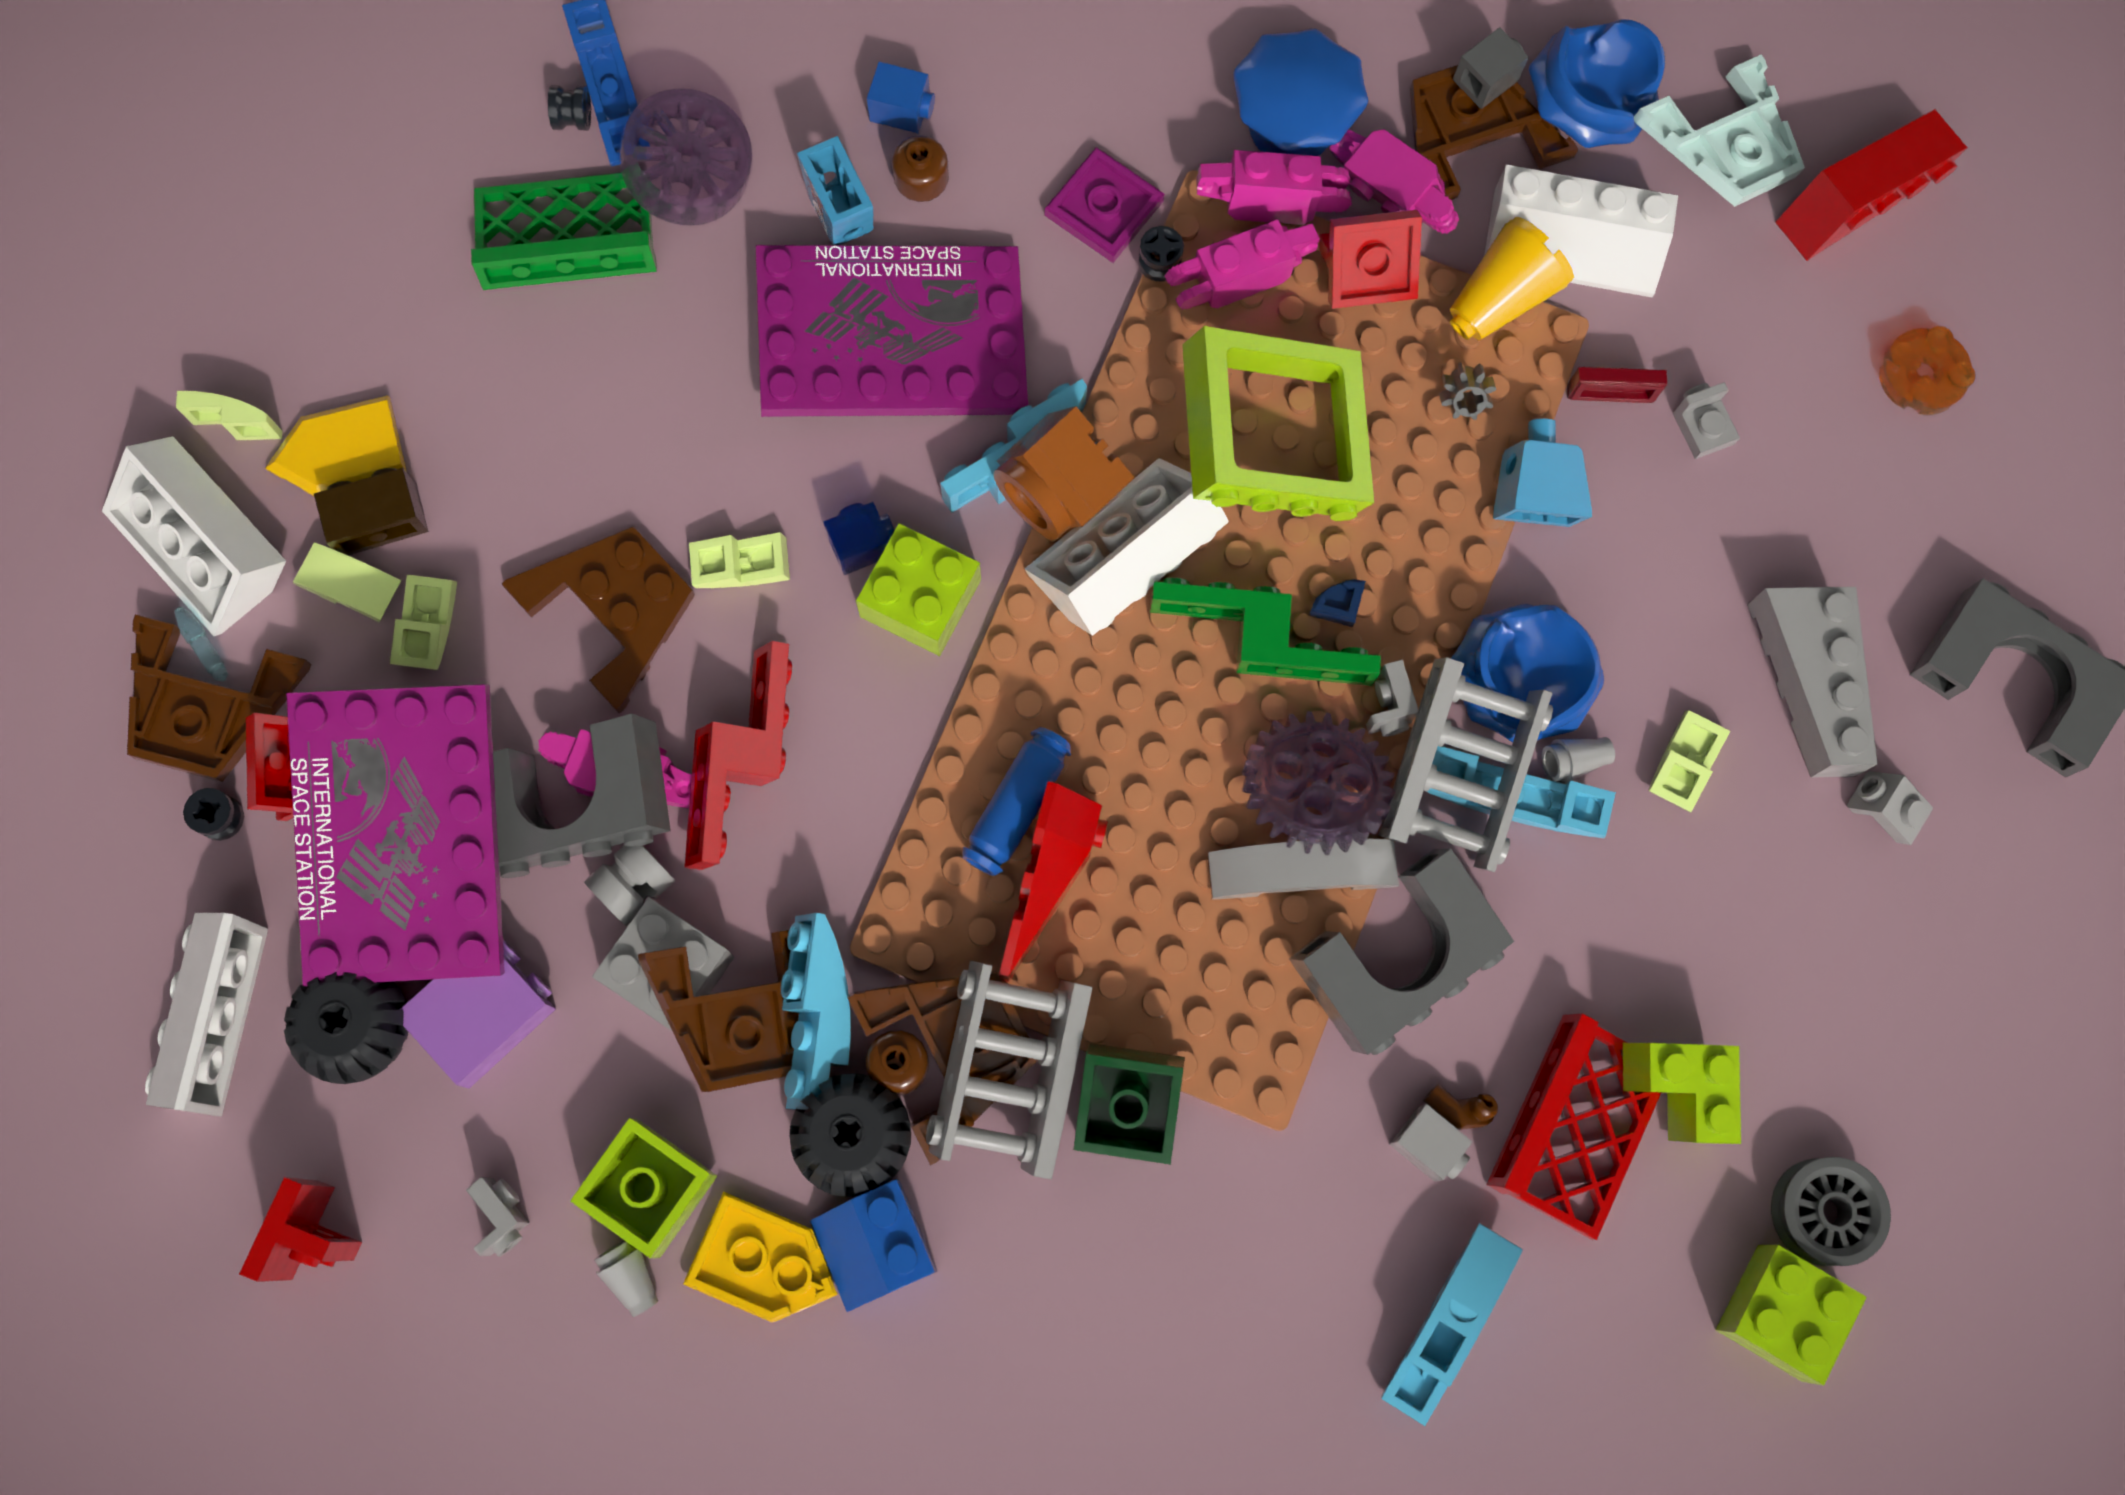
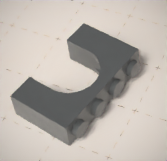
M1982 578L1961 594L1910 673V676L1945 699L1950 700L1970 687L1994 649L2012 648L2029 654L2047 671L2054 689V702L2048 718L2026 752L2065 778L2088 768L2125 709V666L2116 660L2105 658L2090 648L2088 643L2080 636L2065 632L2050 622L2049 618L2040 610L2025 606L2010 596L2008 590L2003 586L1988 582Z
M631 713L590 725L596 769L595 791L585 812L573 823L559 829L554 828L548 822L542 811L534 755L510 748L493 752L499 872L502 878H516L528 875L530 873L529 868L537 865L545 868L565 866L571 863L570 857L583 854L584 857L607 855L612 852L611 846L622 843L625 846L650 844L654 841L653 835L671 831L655 721Z
M1451 848L1433 849L1398 876L1425 915L1432 932L1430 959L1423 972L1415 980L1405 986L1393 989L1381 985L1368 973L1341 932L1325 931L1289 958L1354 1052L1377 1055L1388 1049L1396 1041L1394 1035L1406 1025L1412 1027L1428 1018L1432 1013L1430 1007L1442 997L1446 999L1451 998L1463 991L1469 984L1467 981L1468 977L1479 969L1481 971L1487 970L1499 963L1505 956L1502 951L1515 942Z

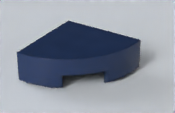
M1345 580L1326 589L1315 600L1309 616L1353 627L1366 581Z

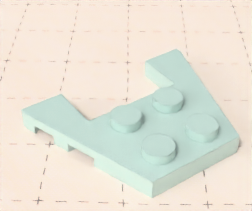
M1762 55L1734 66L1726 76L1729 83L1747 106L1742 110L1698 130H1693L1671 97L1667 96L1640 108L1634 116V121L1638 126L1734 207L1796 178L1805 168L1788 121L1781 122L1775 105L1779 100V96L1775 86H1768L1764 72L1768 66Z

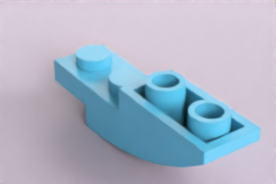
M1081 379L1071 386L1068 383L1062 384L1055 388L1048 395L1047 400L1034 408L1029 405L1018 410L1010 418V422L1007 423V444L1004 442L996 443L989 447L983 453L982 459L968 467L966 464L952 469L945 476V481L940 483L942 500L950 512L956 511L990 491L998 505L1006 499L999 490L993 476L994 471L1000 466L997 460L1047 414L1077 406L1082 412L1086 404L1087 385L1084 380Z
M821 913L795 916V922L789 930L787 939L790 958L788 970L783 975L781 981V995L784 998L782 1010L799 1013L798 1021L794 1025L791 1035V1044L794 1048L792 1068L788 1072L784 1084V1091L787 1097L786 1109L795 1110L796 1107L801 1110L808 1109L800 1101L811 1092L816 1097L822 1093L819 1084L829 1079L831 1066H848L851 1030L850 1003L847 995H849L848 985L836 938L826 915Z
M1478 1224L1434 1300L1429 1314L1381 1397L1382 1400L1424 1426L1427 1424L1447 1387H1450L1489 1318L1523 1251L1521 1247L1483 1224Z

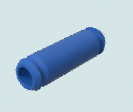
M1039 727L1030 732L1033 738L1025 742L969 835L968 848L962 847V858L986 874L996 876L1003 872L1000 866L1011 859L1042 805L1047 782H1056L1064 768V757L1071 756L1070 743L1049 729Z

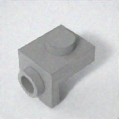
M1873 771L1865 774L1847 804L1852 813L1872 816L1896 843L1908 845L1913 843L1933 810L1929 802L1904 775Z
M481 1177L466 1191L496 1229L474 1247V1250L479 1256H491L496 1253L500 1257L520 1242L523 1237L519 1231L528 1225L529 1222L516 1207L520 1198L505 1180L500 1179L496 1182L494 1178Z

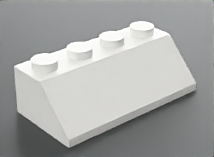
M1506 164L1494 190L1485 254L1503 226L1511 219L1520 217L1531 222L1549 237L1544 244L1552 254H1555L1559 249L1564 254L1574 274V279L1570 283L1652 298L1655 294L1672 240L1678 195Z
M173 436L126 446L102 512L213 636L222 634L273 592L286 560Z
M1158 458L1125 486L1083 527L1073 528L1028 565L1025 571L1070 622L1093 636L1099 630L1108 627L1114 618L1132 602L1144 597L1149 588L1154 585V581L1158 582L1167 573L1176 570L1182 564V561L1198 547L1211 541L1215 537L1216 532L1229 521L1221 507H1216L1211 501L1193 499L1190 472Z
M194 914L192 924L186 928L183 935L182 948L185 953L181 969L174 975L170 986V996L173 1000L169 1015L162 1022L158 1032L160 1050L156 1066L149 1071L146 1079L145 1091L148 1095L146 1105L222 1117L268 932L267 928L234 914Z

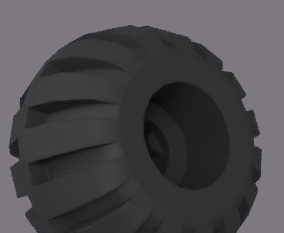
M334 972L331 975L325 976V979L320 981L318 977L307 982L308 986L299 985L291 997L293 1000L290 1007L286 1008L284 1035L286 1044L291 1051L290 1053L301 1068L322 1081L334 1084L362 1082L388 1068V1065L395 1061L403 1050L402 1046L408 1037V1031L403 1026L404 1010H400L407 1002L401 989L394 981L373 982L367 977L358 980L356 979L357 974L345 972L343 976H337V972ZM341 1015L348 1020L344 1029L337 1025Z
M855 1073L830 1077L825 1082L819 1084L822 1091L821 1094L816 1097L811 1092L800 1101L808 1109L801 1110L796 1107L790 1124V1147L796 1165L810 1183L832 1195L856 1197L889 1183L902 1168L909 1152L912 1134L910 1118L906 1107L896 1093L891 1092L888 1088L881 1090L878 1087L879 1082L872 1080L868 1075ZM845 1122L850 1126L859 1123L861 1129L856 1133L859 1142L855 1146L847 1142L839 1144L837 1139L842 1135L839 1129L842 1123Z

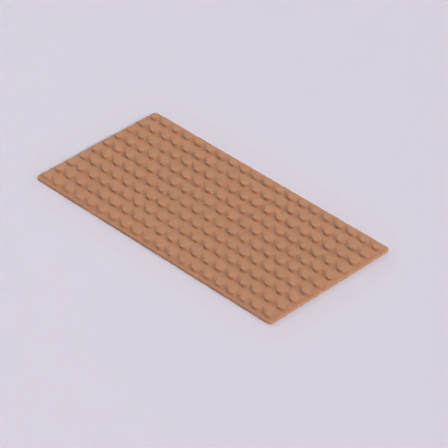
M1192 170L1186 174L1164 226L1176 230L1182 237L1184 249L1181 263L1196 258L1198 249L1269 222L1234 220L1228 214L1227 201L1197 195L1196 180L1198 171ZM1314 216L1312 221L1304 225L1280 223L1282 227L1287 226L1288 230L1312 223L1318 236L1319 234L1330 233V221L1318 216ZM1319 242L1316 251L1303 256L1302 263L1293 268L1291 277L1285 282L1220 308H1211L1209 302L1186 310H1182L1178 306L1176 298L1179 293L1200 284L1198 279L1171 287L1167 281H1152L1143 274L1082 412L1094 427V432L1090 435V438L1095 440L1103 438L1109 445L1102 451L1106 457L1111 453L1118 456L1134 477H1137L1158 458L1191 473L1182 344L1203 326L1361 351L1374 503L1358 512L1356 518L1347 521H1334L1330 519V515L1322 514L1298 517L1292 515L1289 510L1281 509L1257 512L1248 505L1236 504L1234 506L1221 507L1229 522L1216 532L1215 537L1211 541L1198 547L1182 561V564L1176 570L1167 573L1158 582H1162L1166 578H1182L1188 580L1190 585L1208 586L1212 582H1227L1233 584L1235 589L1253 591L1255 587L1271 586L1280 589L1281 593L1292 594L1288 647L1295 648V645L1300 643H1314L1321 645L1325 651L1341 652V649L1347 647L1364 648L1368 650V655L1381 656L1380 672L1385 664L1403 660L1419 709L1434 659L1446 657L1451 659L1464 639L1473 619L1481 615L1515 524L1514 521L1493 519L1502 455L1506 449L1523 440H1528L1529 421L1535 419L1554 420L1588 331V320L1577 314L1542 302L1482 340H1476L1473 337L1465 340L1450 324V320L1453 318L1450 308L1468 282L1471 274L1421 255L1418 299L1332 309L1328 302L1329 268L1319 251ZM1458 363L1473 368L1479 363L1482 364L1485 372L1484 378L1493 377L1497 390L1488 393L1491 396L1493 407H1485L1477 415L1476 420L1462 415L1454 419L1450 409L1451 405L1442 406L1439 393L1446 390L1442 381V375H1450L1457 369ZM1227 368L1233 450L1236 465L1239 468L1339 481L1331 385L1322 382ZM1032 528L850 944V952L858 959L917 983L959 977L964 970L969 969L970 961L991 965V972L996 971L999 975L1015 910H1018L1020 903L1019 894L1027 864H1030L1032 857V840L1040 809L1011 859L1000 866L1003 872L996 876L986 874L962 858V847L968 848L969 835L1025 742L1033 738L1030 732L1039 727L1049 729L1063 737L1071 745V756L1064 757V768L1055 783L1101 804L1100 819L1108 821L1102 848L1092 846L1088 862L1009 983L1004 981L1002 983L1050 993L1054 989H1058L1060 980L1093 987L1079 1050L1087 1053L1089 1045L1092 1043L1185 1057L1181 1092L1272 1130L1282 1131L1287 1128L1329 1018L1289 958L1325 931L1341 932L1354 951L1377 889L1351 890V887L1261 893L1259 897L1212 900L1208 852L1306 840L1387 839L1378 836L1415 719L1412 723L1408 724L1409 729L1393 736L1383 737L1381 731L1368 734L1366 724L1370 717L1374 714L1388 711V706L1382 708L1378 701L1375 682L1372 686L1236 673L1240 621L1150 613L1153 586L1149 588L1144 597L1132 602L1119 613L1108 627L1099 630L1092 636L1070 622L1025 571L1028 565L1073 528H1069L1057 540H1050ZM1345 580L1366 581L1353 627L1309 616L1315 600L1326 589ZM1014 1005L1024 1027L1048 1037L1052 1020L1048 1012Z

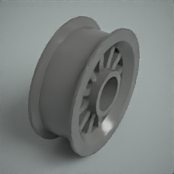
M1825 1157L1801 1161L1783 1173L1773 1190L1771 1216L1774 1228L1783 1244L1793 1254L1809 1263L1821 1266H1851L1862 1263L1872 1257L1882 1247L1889 1233L1891 1209L1882 1184L1867 1168L1850 1159ZM1802 1193L1808 1198L1807 1200L1800 1198ZM1856 1194L1858 1200L1853 1201L1851 1198ZM1828 1199L1837 1208V1218L1833 1224L1826 1220L1823 1213L1824 1204ZM1799 1207L1804 1209L1803 1215H1799ZM1858 1208H1861V1215L1857 1214ZM1808 1222L1810 1225L1804 1229L1802 1223ZM1853 1224H1859V1229H1857Z

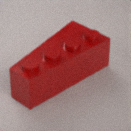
M1934 109L1822 170L1775 223L1804 259L1808 261L1877 215H1883L1905 197L1908 200L1913 198L1926 188L1931 180L1935 184L1944 180L1956 170L1958 166L1954 161L1968 147L1937 110Z

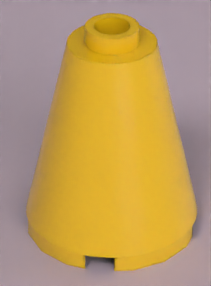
M1515 217L1503 226L1451 306L1450 313L1453 318L1450 320V324L1465 340H1469L1471 337L1476 340H1482L1560 292L1574 279L1572 267L1560 249L1555 254H1552L1544 244L1549 237L1531 222Z

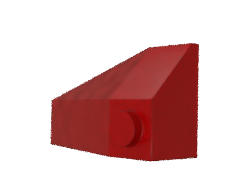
M1048 781L1032 840L1030 864H1027L1019 894L1020 903L1018 910H1015L999 972V977L1004 982L1009 983L1088 862L1092 846L1102 848L1108 821L1100 819L1102 805L1058 783Z

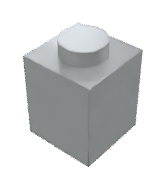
M1425 1104L1417 1107L1389 1145L1430 1179L1441 1181L1446 1176L1454 1179L1463 1170L1470 1159V1156L1465 1152L1472 1144V1141L1430 1106Z

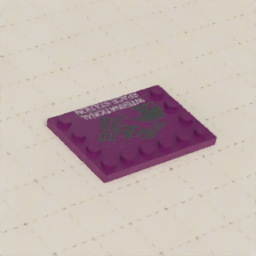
M756 245L761 417L1014 415L1021 408L1028 406L1018 246Z
M490 684L286 693L303 986H308L307 982L316 977L320 981L325 979V976L331 975L334 972H337V976H343L345 972L357 974L356 979L358 980L366 977L373 982L503 975L505 969Z

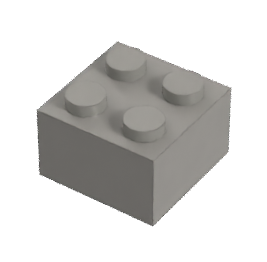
M648 897L592 977L672 1031L639 963L638 954L686 946L694 997L710 994L735 957L726 948Z

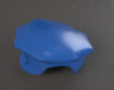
M1620 19L1607 24L1575 29L1564 26L1559 32L1552 35L1528 68L1536 94L1540 117L1562 130L1584 148L1632 143L1642 130L1635 123L1634 116L1640 108L1659 100L1657 89L1664 73L1665 54L1658 37L1648 27L1633 20Z
M1318 29L1263 34L1246 57L1234 69V84L1242 122L1249 127L1251 138L1261 152L1319 156L1328 146L1335 145L1342 140L1345 133L1359 118L1368 104V95L1364 84L1360 57L1338 45Z
M1519 604L1493 613L1479 615L1473 619L1460 646L1451 657L1453 660L1464 663L1461 675L1465 676L1466 682L1523 701L1527 700L1529 691L1546 690L1552 692L1549 702L1553 707L1552 717L1545 731H1540L1537 741L1577 730L1604 684V673L1599 652L1590 634L1576 619L1556 605L1534 606ZM1463 700L1471 721L1502 735L1513 743L1520 719Z

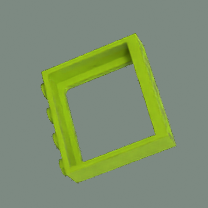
M1203 326L1182 344L1193 499L1211 501L1216 507H1229L1236 504L1248 505L1257 512H1268L1276 509L1289 510L1292 515L1298 517L1314 514L1330 515V519L1334 521L1354 519L1357 517L1358 512L1374 503L1361 351ZM1227 368L1322 382L1331 385L1339 481L1239 468L1236 465L1233 450Z

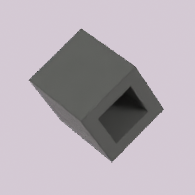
M1499 27L1461 56L1453 80L1482 109L1519 81L1529 57L1524 52L1522 45L1516 39L1510 38Z

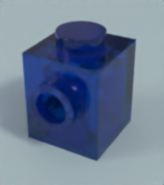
M874 502L865 505L862 503L848 505L839 511L838 516L823 521L827 538L844 576L877 563L895 531L887 513L879 515Z

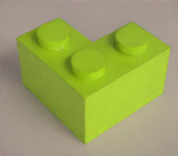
M1623 1043V1091L1667 1093L1668 1141L1741 1144L1739 1046Z

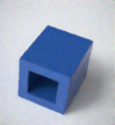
M878 62L867 96L870 122L919 134L923 118L930 119L935 103V93L930 92L929 75Z

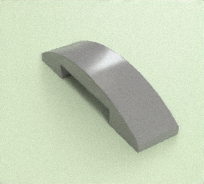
M1391 839L1306 840L1208 852L1212 900L1259 897L1261 893L1351 887V890L1399 886L1394 840Z

